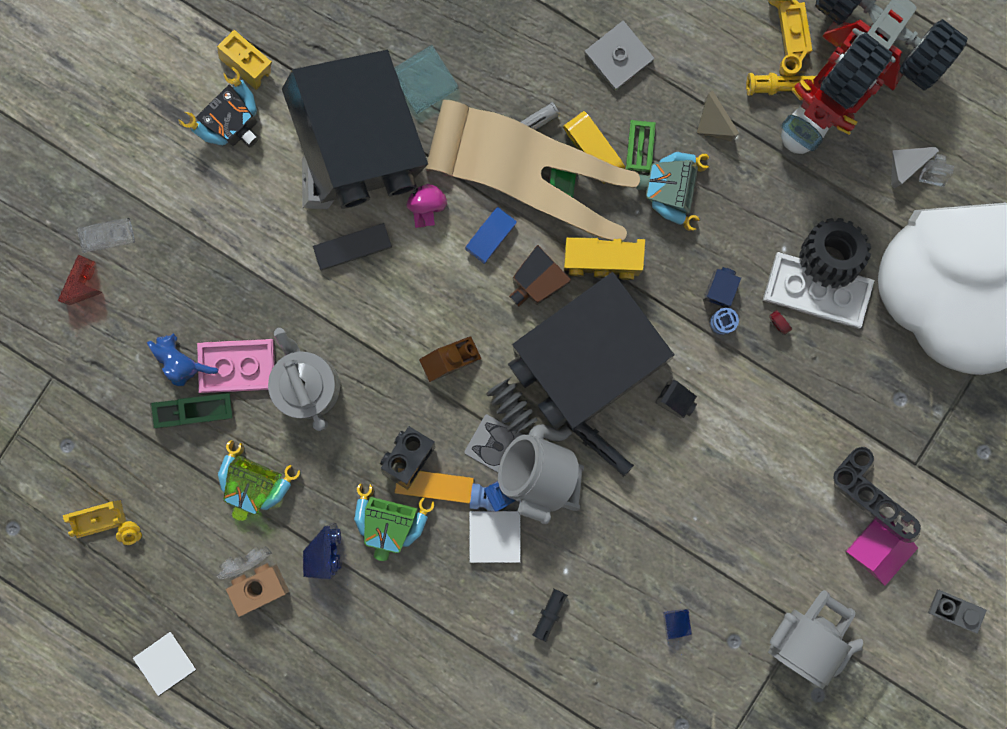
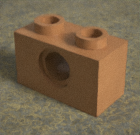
M266 563L254 569L255 575L246 578L245 574L231 580L232 586L226 588V591L238 617L289 592L277 564L269 567V564ZM253 581L259 582L262 585L261 594H255L252 591L251 584Z

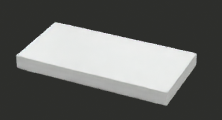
M780 252L776 253L762 301L860 329L862 327L875 280L857 276L852 283L845 287L841 285L838 288H832L831 285L823 287L821 282H813V277L811 275L807 276L804 273L806 267H801L800 262L802 259Z

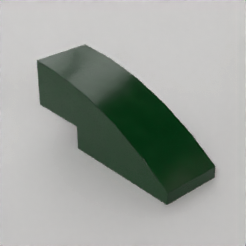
M230 393L150 403L153 429L232 419Z

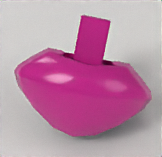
M425 184L416 188L406 202L407 209L414 215L415 228L435 225L433 212L443 211L448 201L445 194L437 186Z

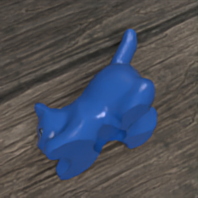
M174 333L170 336L158 337L156 344L153 341L147 342L156 359L164 364L162 369L164 374L176 386H184L187 380L194 377L198 371L206 374H217L219 371L217 368L197 363L180 353L176 349L175 343L178 338Z

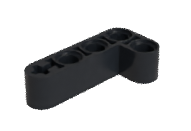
M866 447L855 448L834 472L835 487L898 539L905 543L916 541L920 536L921 526L919 521L865 479L874 467V456L871 450ZM863 455L868 457L870 461L867 465L859 466L855 463V459ZM850 475L853 481L849 485H842L838 482L840 476ZM862 491L872 492L874 495L873 499L868 502L862 501L859 498V494ZM883 507H890L894 510L895 514L891 518H884L879 512ZM900 515L902 516V524L907 527L913 525V534L911 532L903 533L904 527L897 522Z

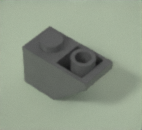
M937 589L928 613L978 634L987 610Z

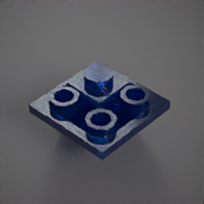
M330 523L324 526L303 550V577L331 579L338 574V570H341L342 557L341 554H337V545L341 544V529H337V523Z

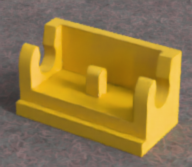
M235 30L217 46L219 59L230 69H232L231 67L236 68L240 77L255 90L261 86V79L264 75L269 77L272 61Z
M121 500L63 515L64 522L71 525V531L68 532L69 536H76L77 538L116 528L126 522Z

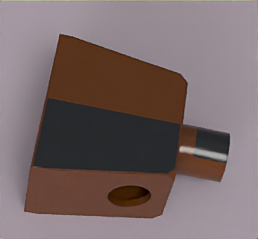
M537 245L513 276V281L519 287L509 295V298L518 307L528 298L538 305L567 286L571 279Z

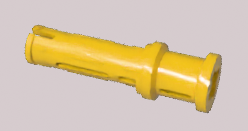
M774 72L768 75L748 73L746 91L748 96H752L754 93H768L770 96L781 91H791L801 79H808L813 82L816 76H777Z

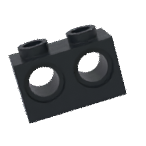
M408 426L405 432L401 431L394 441L396 446L391 453L387 452L380 462L382 474L407 490L435 449V441ZM413 441L420 444V447L415 451H410L406 448L407 444ZM398 462L406 465L405 470L402 472H395L392 467Z

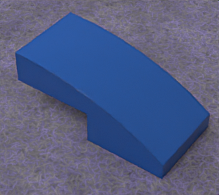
M497 207L469 241L465 250L485 264L515 227L517 221Z

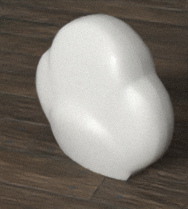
M1007 203L914 210L908 225L887 246L879 266V294L889 314L898 324L914 333L928 356L941 365L962 373L984 375L1007 368Z

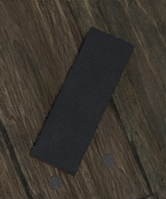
M384 223L313 246L321 271L392 248Z

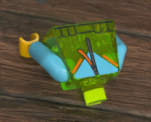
M231 440L226 444L229 454L223 459L218 472L221 490L224 492L223 500L225 503L234 506L232 517L243 521L246 520L248 513L257 515L261 509L268 510L279 503L291 487L290 482L299 478L300 470L295 477L288 476V470L292 465H289L285 469L284 479H281V473L239 456L244 451L242 443L239 444L238 450L232 451L234 441Z

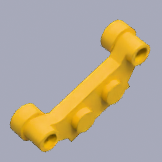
M768 0L771 5L778 8L785 49V57L780 63L779 73L781 76H794L801 69L802 60L805 55L813 51L805 2L799 3L797 0Z

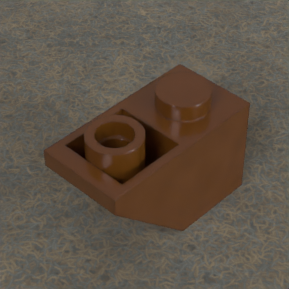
M470 336L440 347L420 358L419 361L429 382H432L482 358Z

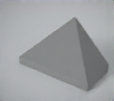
M936 147L893 150L891 186L894 189L900 186L939 150Z

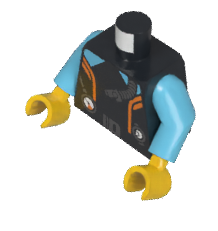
M231 67L236 73L233 79H228L225 73H223L224 79L230 84L196 117L190 112H184L190 116L188 124L181 120L178 121L180 125L186 128L191 127V131L207 143L222 146L229 143L234 146L242 140L250 148L259 140V136L252 130L257 124V120L254 117L257 113L255 99L245 82L239 80L240 74L237 69Z

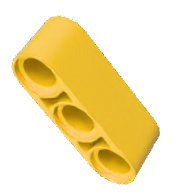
M585 111L563 125L566 134L577 149L611 165L626 169L620 157Z

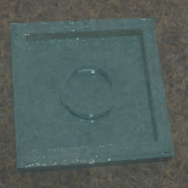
M433 45L395 67L403 93L416 114L459 89Z

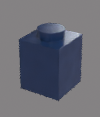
M722 267L721 270H715L703 300L723 308L730 307L741 277L736 276V272L729 268Z

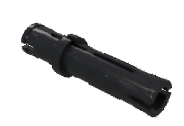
M584 423L573 431L583 440L582 444L590 446L619 472L622 477L626 476L633 468L634 464L630 463L598 434L599 431L596 428L593 430L587 423Z

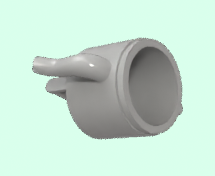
M282 328L275 329L274 337L285 356L274 365L269 375L268 390L272 402L281 412L288 416L303 419L313 418L312 425L317 431L327 429L328 422L324 420L323 415L333 408L340 394V379L336 369L329 361L310 352H301L297 343L293 339L288 338Z
M544 424L534 426L530 430L529 435H521L510 443L499 465L498 483L503 494L519 501L518 513L520 515L540 521L542 524H548L551 519L550 512L556 511L561 507L573 511L580 510L579 499L584 466L578 464L577 458L571 450L544 440L548 439L556 442L565 440L572 434L567 425L559 430Z
M824 590L820 592L805 615L795 609L791 613L784 615L783 621L770 640L771 645L768 653L813 684L824 689L833 677L842 673L851 656L863 650L862 639L845 643L842 640L843 635L855 617V611L852 608L845 607L832 598L829 592ZM824 605L842 616L836 627L824 617L818 616Z

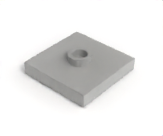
M624 20L584 51V54L614 91L618 90L655 59Z

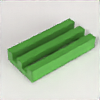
M630 121L626 170L650 173L656 122ZM635 126L640 127L636 165H632ZM645 127L649 128L646 166H642Z

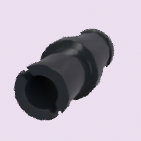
M554 588L545 609L542 608L540 612L542 616L532 636L547 642L555 621H559L560 617L558 615L566 597H568L567 594Z

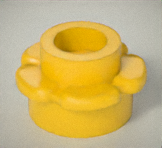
M127 521L118 527L116 539L124 545H132L141 539L142 532H140L141 529L135 522Z

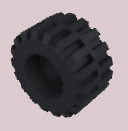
M833 218L827 219L826 222L821 221L812 229L801 246L802 250L799 253V258H802L800 262L801 267H806L804 273L807 276L811 275L813 282H821L823 287L831 285L832 288H838L839 285L845 287L852 283L868 264V260L871 257V253H869L871 244L866 243L869 238L866 234L862 235V229L859 226L856 228L853 226V222L848 221L846 223L843 218H838L836 221ZM825 246L839 250L845 260L833 258L826 251Z

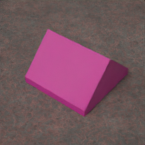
M873 519L846 552L881 584L886 586L918 547L914 542L905 543Z

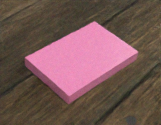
M274 339L197 343L198 363L219 369L217 374H206L198 371L199 393L268 390L269 375L275 365Z

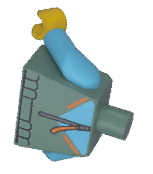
M675 152L661 159L659 163H653L650 176L639 175L640 183L636 189L647 190L646 198L652 203V208L662 217L680 225L683 223L684 228L688 231L696 230V228L689 225V220L700 221L699 217L696 215L686 216L685 213L690 214L697 171L702 172L709 168V166L702 165L700 160H708L709 156L701 154L696 157L694 154Z

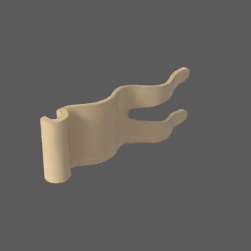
M452 100L442 101L427 160L428 165L425 168L426 171H437L447 176L491 187L585 232L611 241L613 239L625 240L627 236L626 229L603 218L571 196L546 182L541 176V170L544 167H549L622 187L635 188L640 183V176L634 171L616 167L581 150L558 142L512 118L470 108L465 104Z

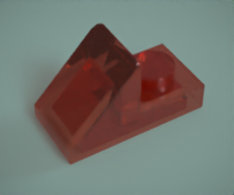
M81 255L77 256L57 301L73 305L102 293L85 285L87 280H90L94 274L95 261Z

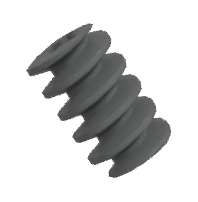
M510 377L491 388L486 395L488 397L496 396L491 403L493 406L501 405L496 411L497 414L506 413L501 421L503 423L511 422L507 431H516L517 433L538 421V419L528 418L533 411L532 409L523 410L528 402L526 400L518 401L522 392H513L517 387V383L508 384V381L512 378Z

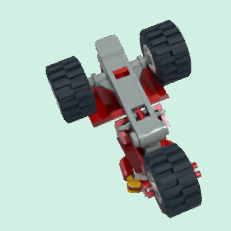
M816 0L815 8L834 21L822 37L837 49L813 79V82L808 79H801L795 85V88L791 89L803 103L793 114L788 115L781 124L783 145L793 153L804 154L817 150L831 126H835L838 130L850 135V131L858 123L855 121L853 113H856L872 95L874 96L883 84L893 91L904 75L923 91L931 88L963 51L968 38L944 19L936 22L922 39L919 38L916 31L911 32L905 27L917 9L910 0H891L884 10L875 4L876 0ZM859 5L864 9L863 12L865 14L869 13L873 23L868 26L861 19L854 23H847L845 21ZM895 40L906 41L905 44L907 46L910 44L914 47L902 65L899 64L902 51L893 45Z

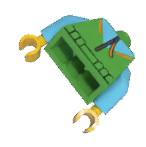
M361 483L357 487L360 499L357 500L354 521L359 533L364 536V544L375 548L374 558L379 561H386L389 558L390 552L400 553L402 546H410L421 536L428 519L426 515L434 508V502L432 501L431 508L426 510L422 507V502L424 501V498H422L418 505L420 512L416 513L417 508L371 497L374 493V488L371 484L369 492L362 494L363 484Z

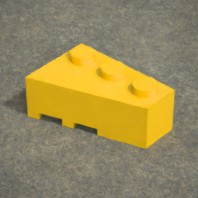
M566 238L563 271H569L570 276H584V273H594L596 278H604L613 272L615 275H619V279L634 280V276H639L643 271L645 239H637V243L622 242V239L604 241L598 238Z

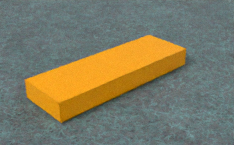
M398 468V472H402L405 470L403 468ZM420 471L408 490L396 483L395 493L470 503L474 478Z

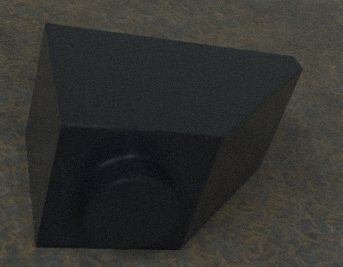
M673 379L666 383L655 403L677 417L684 418L686 415L690 416L696 408L697 403L694 401L697 396Z

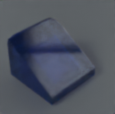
M688 609L663 612L665 633L668 640L692 635Z

